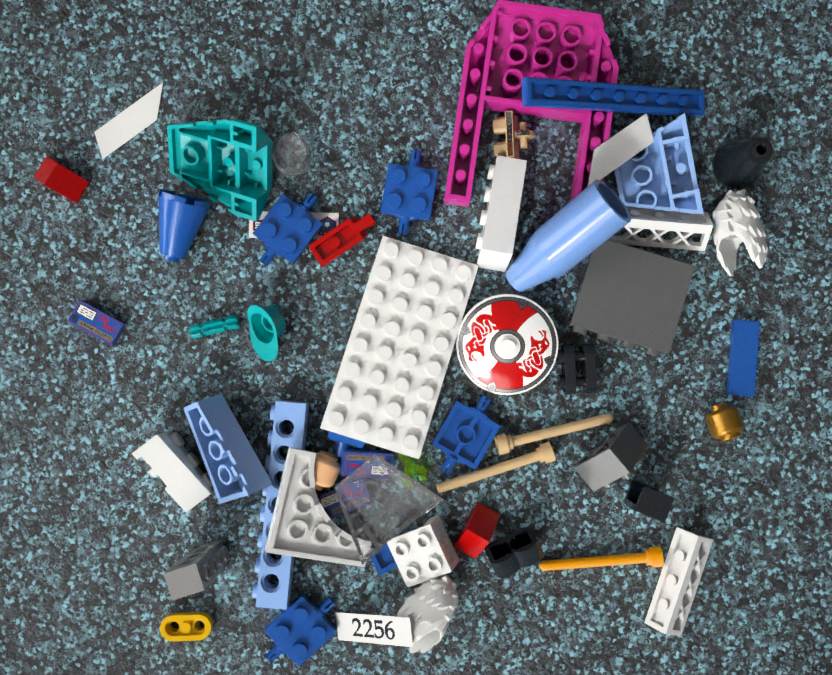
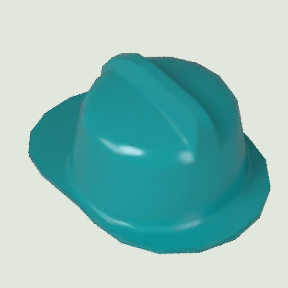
M277 304L264 307L251 305L248 308L247 316L252 346L261 359L271 362L278 355V339L285 332V319Z

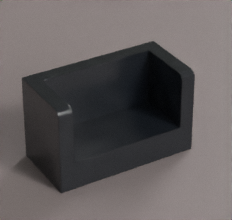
M632 480L623 503L639 513L665 523L674 498L658 489Z

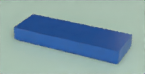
M732 320L726 395L755 397L760 322Z

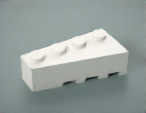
M497 155L495 164L489 165L487 179L491 180V185L485 189L483 202H487V208L482 210L479 225L483 226L482 234L478 233L475 248L479 249L476 264L479 265V268L506 272L513 255L527 160Z

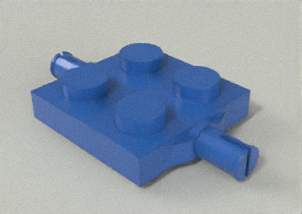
M415 149L411 150L410 164H388L380 213L400 219L397 233L400 235H408L410 221H431L439 172L438 170L419 166L422 154L420 150H417V154Z
M309 193L302 204L293 202L284 194L280 196L252 233L263 241L266 248H268L259 260L261 263L268 266L275 255L284 257L293 265L296 263L324 226L309 211L318 200L316 196Z
M482 395L476 408L467 407L456 400L431 445L443 451L447 456L440 469L447 475H450L456 462L466 464L476 470L500 428L499 424L493 422L484 414L492 401Z
M303 593L288 606L287 610H283L265 627V633L275 643V646L265 654L266 659H269V662L272 663L283 653L298 667L336 634L337 629L326 616V613L336 605L334 599L332 600V597L329 596L318 606L312 603Z

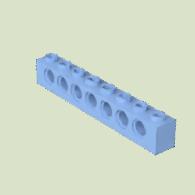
M277 400L270 410V420H274L273 430H269L267 444L271 446V454L266 457L265 471H269L268 477L272 485L263 488L262 491L263 496H266V505L262 506L260 512V522H264L263 532H259L257 543L258 547H261V556L257 557L255 564V573H259L258 583H254L252 597L256 598V607L287 610L290 604L294 557L282 555L280 559H274L270 553L265 551L275 508L274 500L278 495L280 487L277 473L284 470L286 458L280 455L279 449L285 445L305 450L309 402ZM284 420H289L293 423L294 430L292 433L288 434L283 431L282 423ZM267 575H276L279 583L271 584L267 579Z

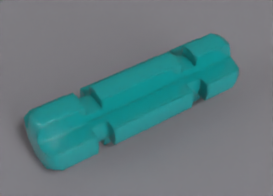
M232 315L227 316L226 319L219 318L202 322V325L199 323L190 325L189 332L192 338H200L204 334L208 336L225 332L227 329H238L240 323L238 317Z

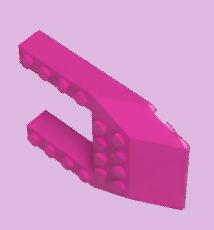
M506 0L497 1L489 16L483 21L480 29L466 46L444 204L469 207L483 109L498 112L513 111V114L581 123L570 201L588 187L594 149L609 140L613 112L522 106L521 79L535 77L617 84L619 66L613 57L610 48L611 43L604 31L601 14Z

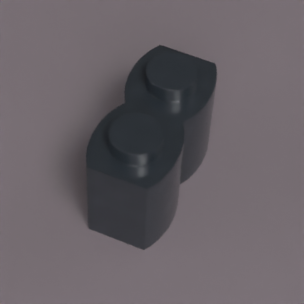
M531 527L519 528L507 538L494 540L484 548L498 578L509 577L516 573L520 567L534 565L544 556Z

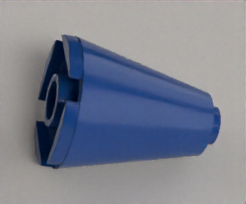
M160 189L158 194L159 251L161 254H164V259L179 262L180 258L186 257L210 208L211 202L190 194H179L176 191Z

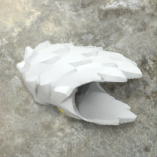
M745 189L737 192L729 190L712 213L715 222L712 234L717 249V258L729 276H733L734 270H736L737 250L742 242H744L752 261L756 262L759 269L763 267L767 258L768 247L765 239L767 235L760 221L761 216L754 205L755 200L745 196Z
M447 574L422 582L421 586L414 588L415 593L406 598L405 603L397 613L396 617L410 618L413 647L409 649L410 653H415L419 650L421 653H425L434 645H437L444 636L455 614L459 600L457 584Z

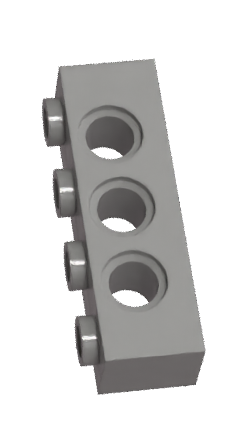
M221 540L192 549L164 573L172 601L204 591L225 569L230 556L227 547L222 545Z

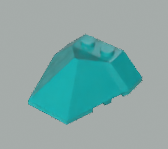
M239 119L167 125L170 173L194 189H202L209 194V198L214 202L220 201L229 207L228 211L232 214L257 222L272 189L273 141L259 125Z

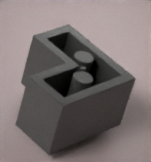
M628 422L612 431L602 445L584 454L574 469L593 491L602 487L607 489L617 479L622 478L625 480L635 472L634 466L643 460V453L649 445L631 423Z

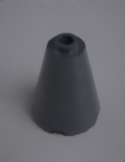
M762 137L729 140L722 144L715 153L712 160L713 174L721 184L732 187V189L746 188L760 177L772 157L773 147L767 139Z

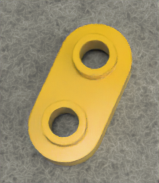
M205 612L171 613L161 622L160 632L168 641L203 640L212 631L213 620ZM197 621H202L205 627H198ZM172 622H177L179 629L173 628Z

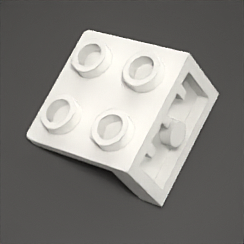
M439 515L431 517L423 526L390 538L387 541L407 587L452 572L460 561Z

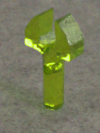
M397 453L405 467V474L401 475L403 482L410 487L416 488L414 481L411 479L413 470L420 474L423 483H425L427 470L424 464L416 465L410 456Z

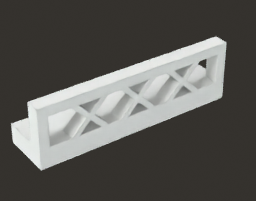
M626 207L631 216V222L624 226L628 232L622 236L613 235L608 239L624 245L705 251L713 224L708 212H703V215ZM643 229H650L653 234L646 238H640L637 235ZM668 231H676L678 236L671 240H665L662 237ZM694 233L702 234L700 242H689L687 237Z
M676 527L644 622L645 624L667 635L682 636L713 539Z

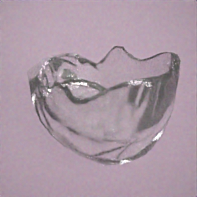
M298 133L283 134L273 152V161L278 171L288 176H299L307 172L311 165V150L304 141V138Z

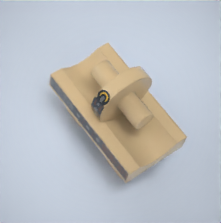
M505 111L504 117L493 119L494 133L496 135L506 134L505 142L494 143V156L497 157L499 155L520 159L519 141L521 149L528 148L527 140L534 138V131L527 130V122H520L518 128V116L513 115V111Z

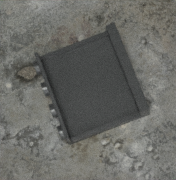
M607 240L589 256L571 320L567 322V326L573 327L572 332L581 335H587V332L597 334L596 339L611 343L612 339L620 341V346L627 349L643 348L645 349V354L654 357H660V354H669L695 266Z

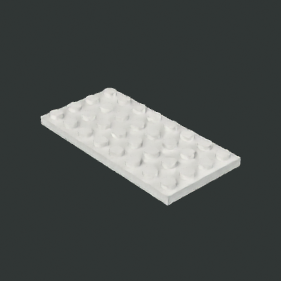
M382 237L320 426L321 429L416 459L420 458L479 265L393 238Z

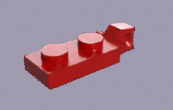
M370 213L360 220L356 216L351 219L348 218L308 247L321 267L324 268L362 242L368 236L366 230L375 225L376 222Z

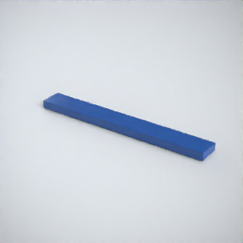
M535 77L521 79L522 106L647 113L681 116L685 113V116L701 117L705 115L704 90Z

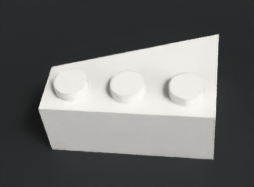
M170 430L155 435L134 451L132 455L136 459L142 457L151 466L148 472L153 477L159 475L167 486L165 487L167 493L185 512H188L215 491L208 473H203L198 466L200 464L198 458L193 453H188L183 446L185 442L177 432L173 433Z

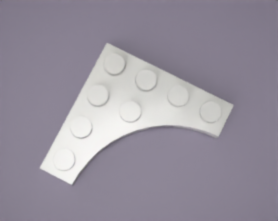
M289 447L265 551L279 555L365 567L371 542L350 535L333 523L318 500L314 487L316 453Z

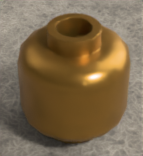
M722 403L710 408L712 413L708 414L705 420L714 439H720L721 443L741 436L740 432L744 430V423L736 407H726V404Z

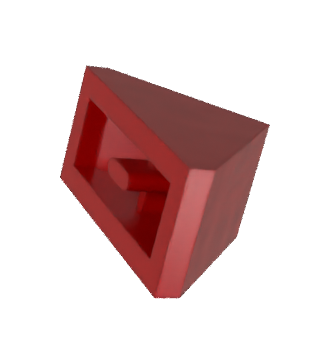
M46 156L33 176L43 185L77 204L90 185L89 181Z
M477 502L453 547L475 559L489 544L500 514Z

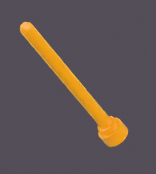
M655 546L649 547V550H644V553L543 560L539 566L543 571L646 563V565L656 568L664 566V558L661 547Z

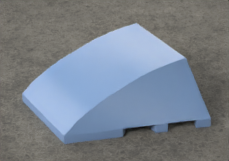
M684 113L673 122L664 127L662 126L652 133L654 140L652 144L615 169L619 198L626 207L704 215Z

